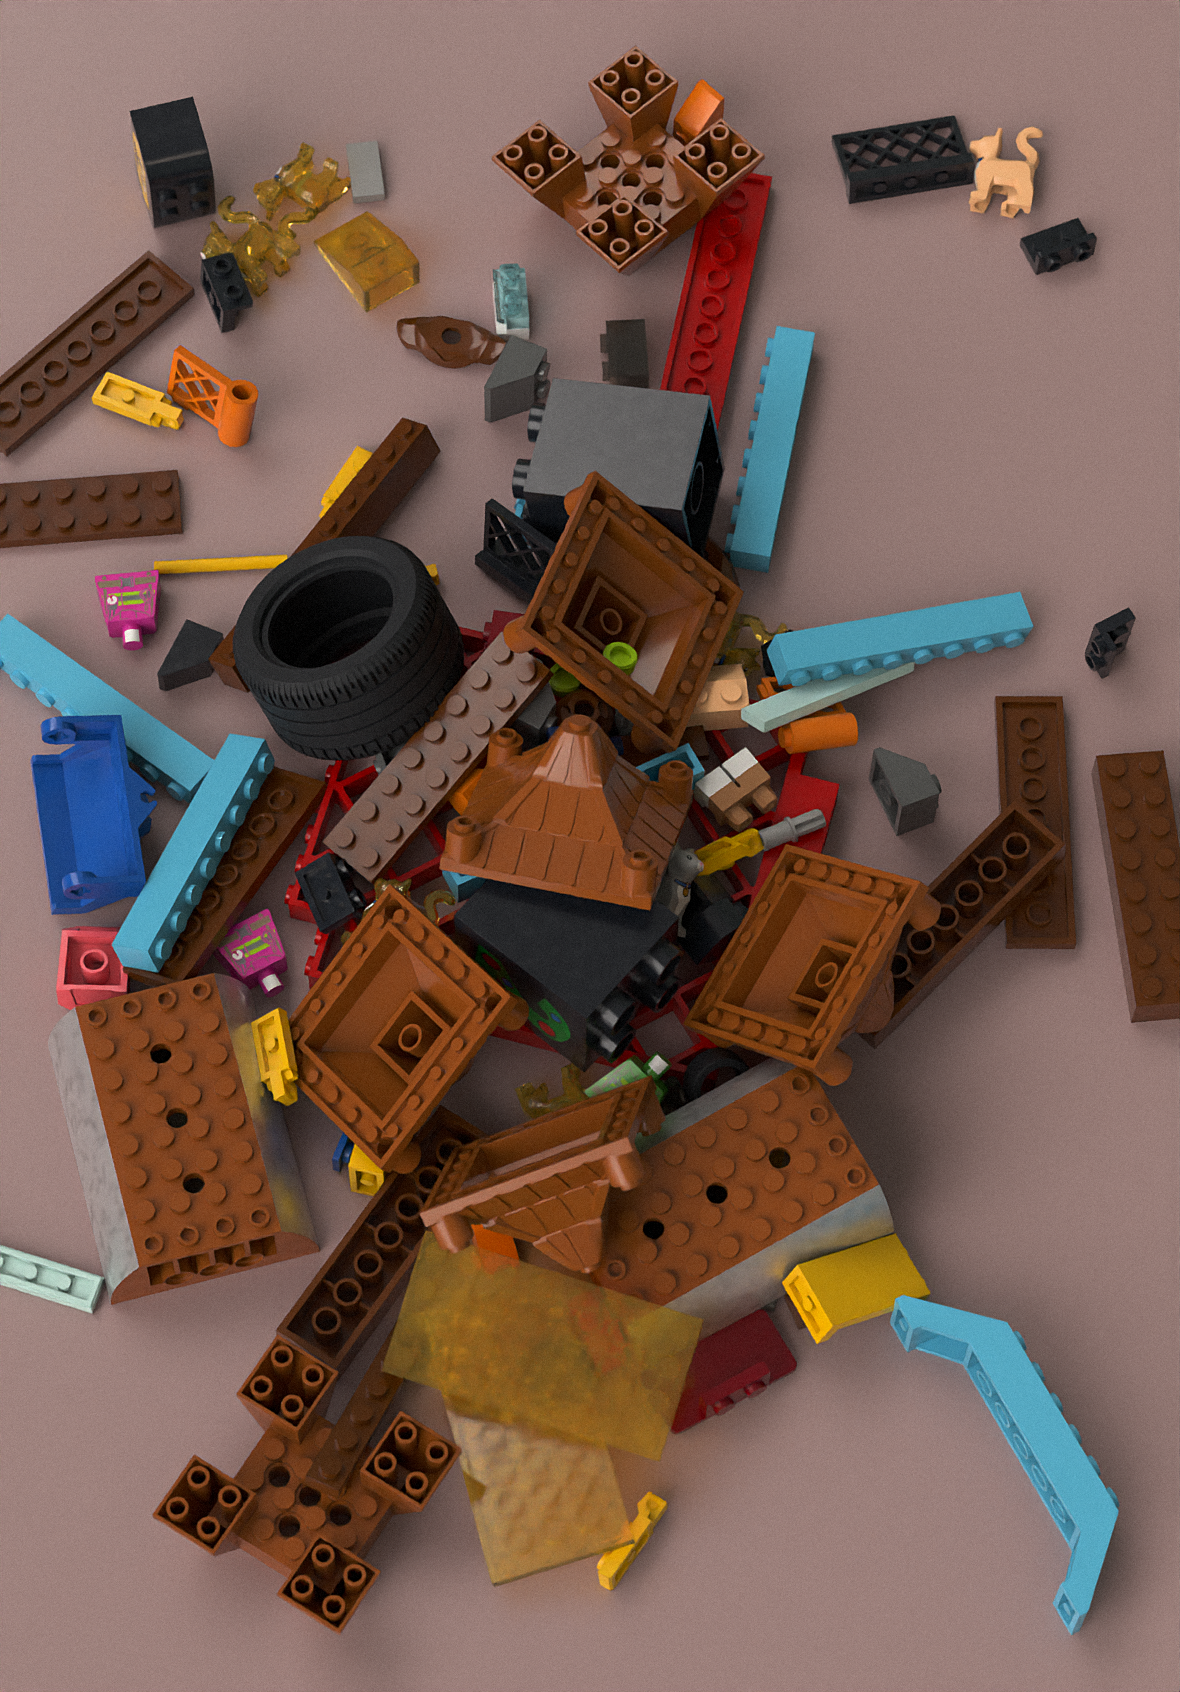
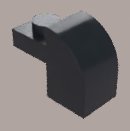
M728 898L721 899L695 917L685 928V938L679 936L677 941L697 966L716 961L725 952L749 908L744 906L741 901L731 903Z

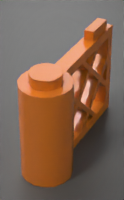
M179 345L173 354L167 394L172 396V400L186 410L191 409L217 427L218 437L224 444L230 447H240L247 444L250 439L258 400L257 387L247 380L232 381ZM183 362L191 367L193 373L189 374ZM209 379L220 386L219 391L214 390ZM198 380L205 393H200L194 381ZM179 383H184L189 394L179 388ZM205 400L210 401L215 412L207 406Z
M776 677L761 678V683L757 685L756 691L760 699L764 700L778 694L774 689L783 688L788 690L796 686H792V684L779 686ZM840 701L828 706L833 711L823 712L819 710L780 726L781 728L778 731L779 744L789 754L855 746L858 741L857 721L853 713L845 711Z

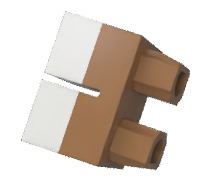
M746 747L724 762L721 768L720 766L696 782L694 799L702 807L706 806L715 815L720 826L728 823L738 833L747 828L753 820V816L746 808L754 804L762 814H765L776 807L778 798L770 787L771 777Z

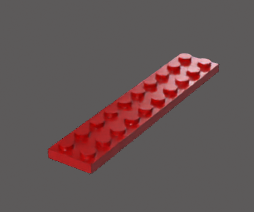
M751 173L723 203L697 222L660 390L709 395L717 432L719 430L772 185V176Z

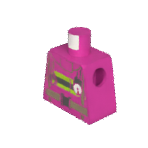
M151 570L95 576L97 595L109 637H122L123 648L126 650L141 649L143 647V635L154 634L157 631L161 596L159 571Z
M267 908L232 926L213 952V955L232 978L241 981L249 990L260 985L266 997L270 998L283 991L285 986L278 975L284 973L288 967L282 943L271 913Z

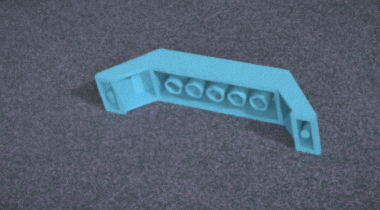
M904 1295L895 1299L889 1323L906 1352L909 1353L916 1349L964 1366L1071 1548L1072 1555L1066 1580L1061 1583L1053 1604L1070 1634L1073 1635L1079 1632L1088 1614L1118 1517V1507L1120 1504L1115 1492L1110 1487L1105 1488L1099 1478L1101 1472L1097 1462L1091 1455L1086 1456L1080 1446L1082 1439L1078 1430L1073 1424H1067L1061 1414L1063 1407L1055 1393L1050 1394L1043 1383L1045 1381L1044 1374L1035 1361L1030 1362L1025 1353V1342L1018 1331L1013 1332L1007 1322Z

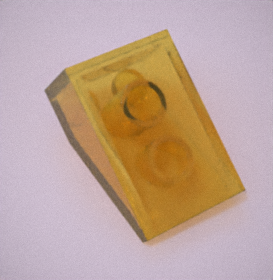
M368 211L313 241L314 246L366 313L420 283L419 260L402 238Z

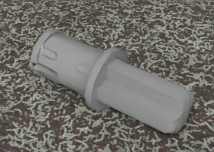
M818 809L792 819L789 816L784 817V821L758 830L762 845L764 846L763 851H768L789 841L795 843L798 841V837L823 828L826 825V821L822 811Z

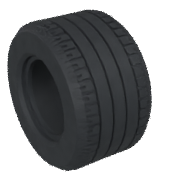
M347 536L312 545L289 557L268 573L252 591L239 615L233 635V654L236 667L277 735L297 752L321 760L362 759L386 752L409 740L415 732H418L421 727L425 726V722L428 723L430 721V716H434V711L439 709L438 705L442 704L444 698L458 683L464 665L462 634L427 568L407 547L380 537ZM371 640L352 655L330 664L335 658L353 646Z

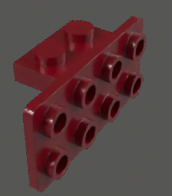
M758 1309L646 1369L641 1374V1382L673 1434H681L714 1415L720 1416L734 1408L736 1403L747 1397L751 1399L760 1395L767 1389V1386L793 1373L797 1368V1362L767 1312Z

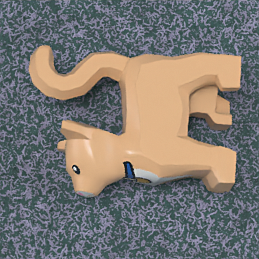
M998 128L995 135L983 136L980 140H973L971 142L970 152L974 155L977 162L974 173L977 191H971L969 198L970 211L985 213L992 194L996 193L1007 195V200L1002 202L1001 216L1014 218L1020 208L1025 213L1030 214L1034 197L1033 179L1039 164V153L1029 144V139L1042 138L1043 133L1039 128H1024L1017 135L1016 143L1018 150L1027 157L1026 161L998 159L1002 152V128Z

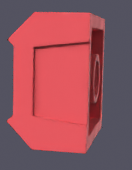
M75 926L62 929L56 986L59 1005L72 1010L77 1006L129 994L130 978H128V974L123 972L122 968L124 966H122L111 945L121 927Z

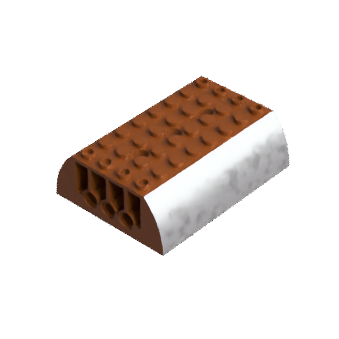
M211 973L77 1006L58 1021L49 1035L48 1048L111 1305L320 1252L281 1102L275 1101L273 1093L268 1090L265 1083L261 1082L251 1022L258 1019L253 996L249 988L235 978ZM159 1049H166L171 1053L170 1059L165 1063H156L151 1059V1056L155 1051H159ZM175 1113H182L188 1120L184 1126L174 1128L167 1123L169 1117ZM189 1179H201L204 1182L203 1189L198 1193L187 1192L184 1189V1185Z
M771 1057L665 1116L666 1120L661 1124L662 1129L657 1133L643 1137L641 1133H637L634 1143L647 1173L641 1177L643 1182L632 1189L622 1191L621 1187H611L609 1193L610 1204L606 1256L601 1260L602 1265L587 1274L595 1288L599 1287L617 1319L622 1335L641 1368L645 1371L785 1295L786 1289L782 1282L798 1264L894 1233V1225L880 1184L814 1074L808 1069ZM774 1151H785L790 1157V1163L784 1168L772 1166L769 1157ZM715 1185L723 1187L727 1192L726 1200L719 1204L710 1202L706 1196L707 1190ZM650 1221L660 1222L664 1227L663 1235L658 1239H649L643 1233L645 1224Z

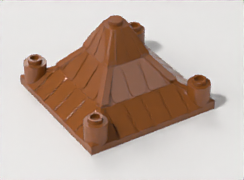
M595 470L587 475L583 485L566 494L564 505L570 517L564 532L560 536L555 551L549 560L545 573L537 586L525 615L507 623L503 632L504 640L511 651L518 654H523L537 647L568 673L573 674L587 688L593 690L606 703L616 708L620 714L634 724L631 730V738L634 746L640 752L650 754L663 749L665 752L671 753L677 750L744 591ZM614 642H623L634 648L637 653V662L631 674H625L603 656L607 645Z
M580 714L566 718L547 743L523 752V754V738L515 730L501 728L489 736L487 764L469 799L467 807L462 816L456 817L447 824L446 843L440 860V870L651 910L693 802V770L682 761H669L659 768L658 782L650 781V776L618 756V751L594 720H590L589 717Z
M786 844L683 1025L693 1032L702 1034L718 1047L727 1048L735 1044L808 1069L830 1086L841 1084L849 1078L853 1061L838 1045L854 1032H877L883 1029L891 1019L894 1010L893 973L890 969L903 930L902 927L907 922L917 930H925L932 927L939 919L941 905L939 901L928 893L929 888L919 880Z
M389 884L288 1019L298 1069V1079L293 1082L381 1170L387 1173L393 1170L400 1174H407L417 1167L421 1158V1148L417 1142L412 1140L415 1132H418L430 1116L432 1110L449 1091L450 1087L469 1073L475 1062L476 1053L497 1025L507 1031L520 1029L528 1018L529 1006L525 999L506 990L428 917L424 906L411 900L398 888Z
M652 1075L454 1148L420 1212L425 1226L431 1227L440 1250H449L452 1254L466 1249L470 1246L469 1240L474 1236L471 1225L482 1224L484 1229L532 1242L534 1247L572 1271L580 1270L581 1273H588L599 1268L602 1265L601 1260L606 1256L610 1204L609 1193L611 1187H621L622 1191L637 1187L643 1182L641 1177L647 1172L635 1146V1137L637 1133H641L643 1137L657 1133L662 1129L661 1124L666 1120L655 1094L657 1087Z

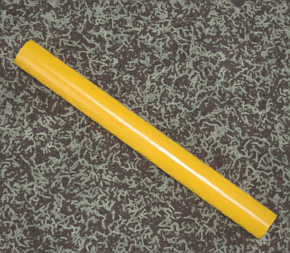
M285 554L154 561V570H158L159 574L272 569L288 559V556Z

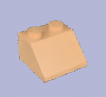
M741 664L712 666L686 727L703 725L704 731L748 727V723L741 719V709L750 705L746 677Z

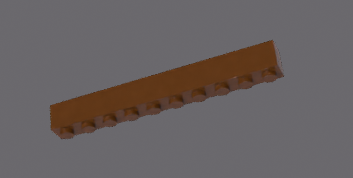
M402 417L291 556L312 545L347 536L373 537L441 452L428 426ZM234 626L208 660L224 685L249 693L250 689L242 679L234 659Z

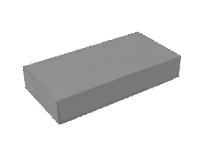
M378 141L346 144L353 203L385 200Z

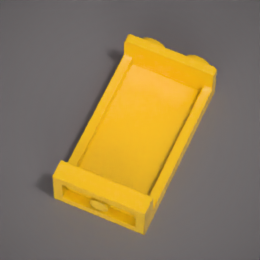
M896 1233L798 1264L782 1282L817 1344L829 1340L838 1329L892 1312L895 1299L903 1295L924 1301L931 1294Z

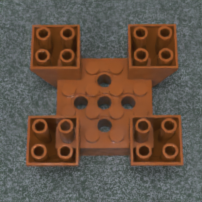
M636 45L588 82L591 93L608 128L578 151L574 150L539 119L491 156L492 161L536 200L566 220L577 230L576 235L617 272L626 276L633 274L723 203L765 159V155L722 118L686 146H683L666 131V127L679 86L678 81Z
M277 1334L236 1393L238 1399L265 1431L264 1435L234 1478H231L194 1454L154 1511L152 1517L213 1556L242 1549L282 1574L287 1579L276 1595L340 1636L381 1574L380 1570L365 1562L364 1558L393 1515L416 1513L424 1510L462 1453L463 1448L400 1410L375 1449L370 1446L367 1447L338 1499L304 1485L306 1474L335 1426L326 1420L325 1417L339 1372ZM277 1477L289 1479L288 1484L283 1487H275L271 1482ZM307 1496H316L320 1499L314 1506H305L301 1503ZM338 1515H347L351 1518L349 1523L343 1526L335 1525L332 1522ZM287 1526H296L300 1529L292 1537H286L281 1534V1531Z

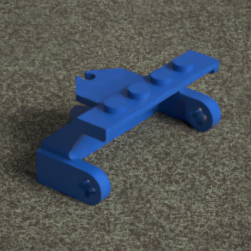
M59 716L43 721L40 728L42 740L45 743L54 745L75 744L61 754L33 755L30 761L51 915L88 913L127 897H138L146 883L140 840L150 832L152 818L149 815L156 808L157 801L153 800L149 803L146 794L154 796L156 790L129 767L122 716Z

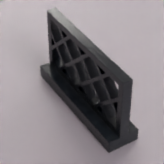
M955 115L832 135L831 142L846 185V197L849 204L973 184L974 160L972 154L967 152ZM950 127L951 134L947 138L934 133L937 129ZM912 133L921 136L917 143L903 137L906 134ZM883 138L890 141L886 148L874 144V140ZM927 140L941 145L936 152L922 147ZM853 143L859 146L855 153H851L843 149L842 145ZM899 145L910 151L905 157L893 153V149ZM946 149L959 154L947 157L942 156ZM866 150L879 155L874 162L861 157ZM916 154L928 159L916 162L911 161ZM885 159L898 164L886 167L880 166ZM854 164H857L867 169L862 171L850 172V169Z
M492 498L485 503L483 550L475 555V565L530 604L550 559L547 553L552 556L557 544ZM497 517H499V518L501 519V521H502V523L504 524L505 528L502 527V525H501V523H500V521L498 520ZM507 534L510 535L517 548H514ZM522 535H524L525 538L527 539V541H528V543H529V546L526 544V542H525L524 538L522 537ZM532 552L535 553V555H536L538 561L540 562L541 566L538 565V563H537L536 559L534 558Z

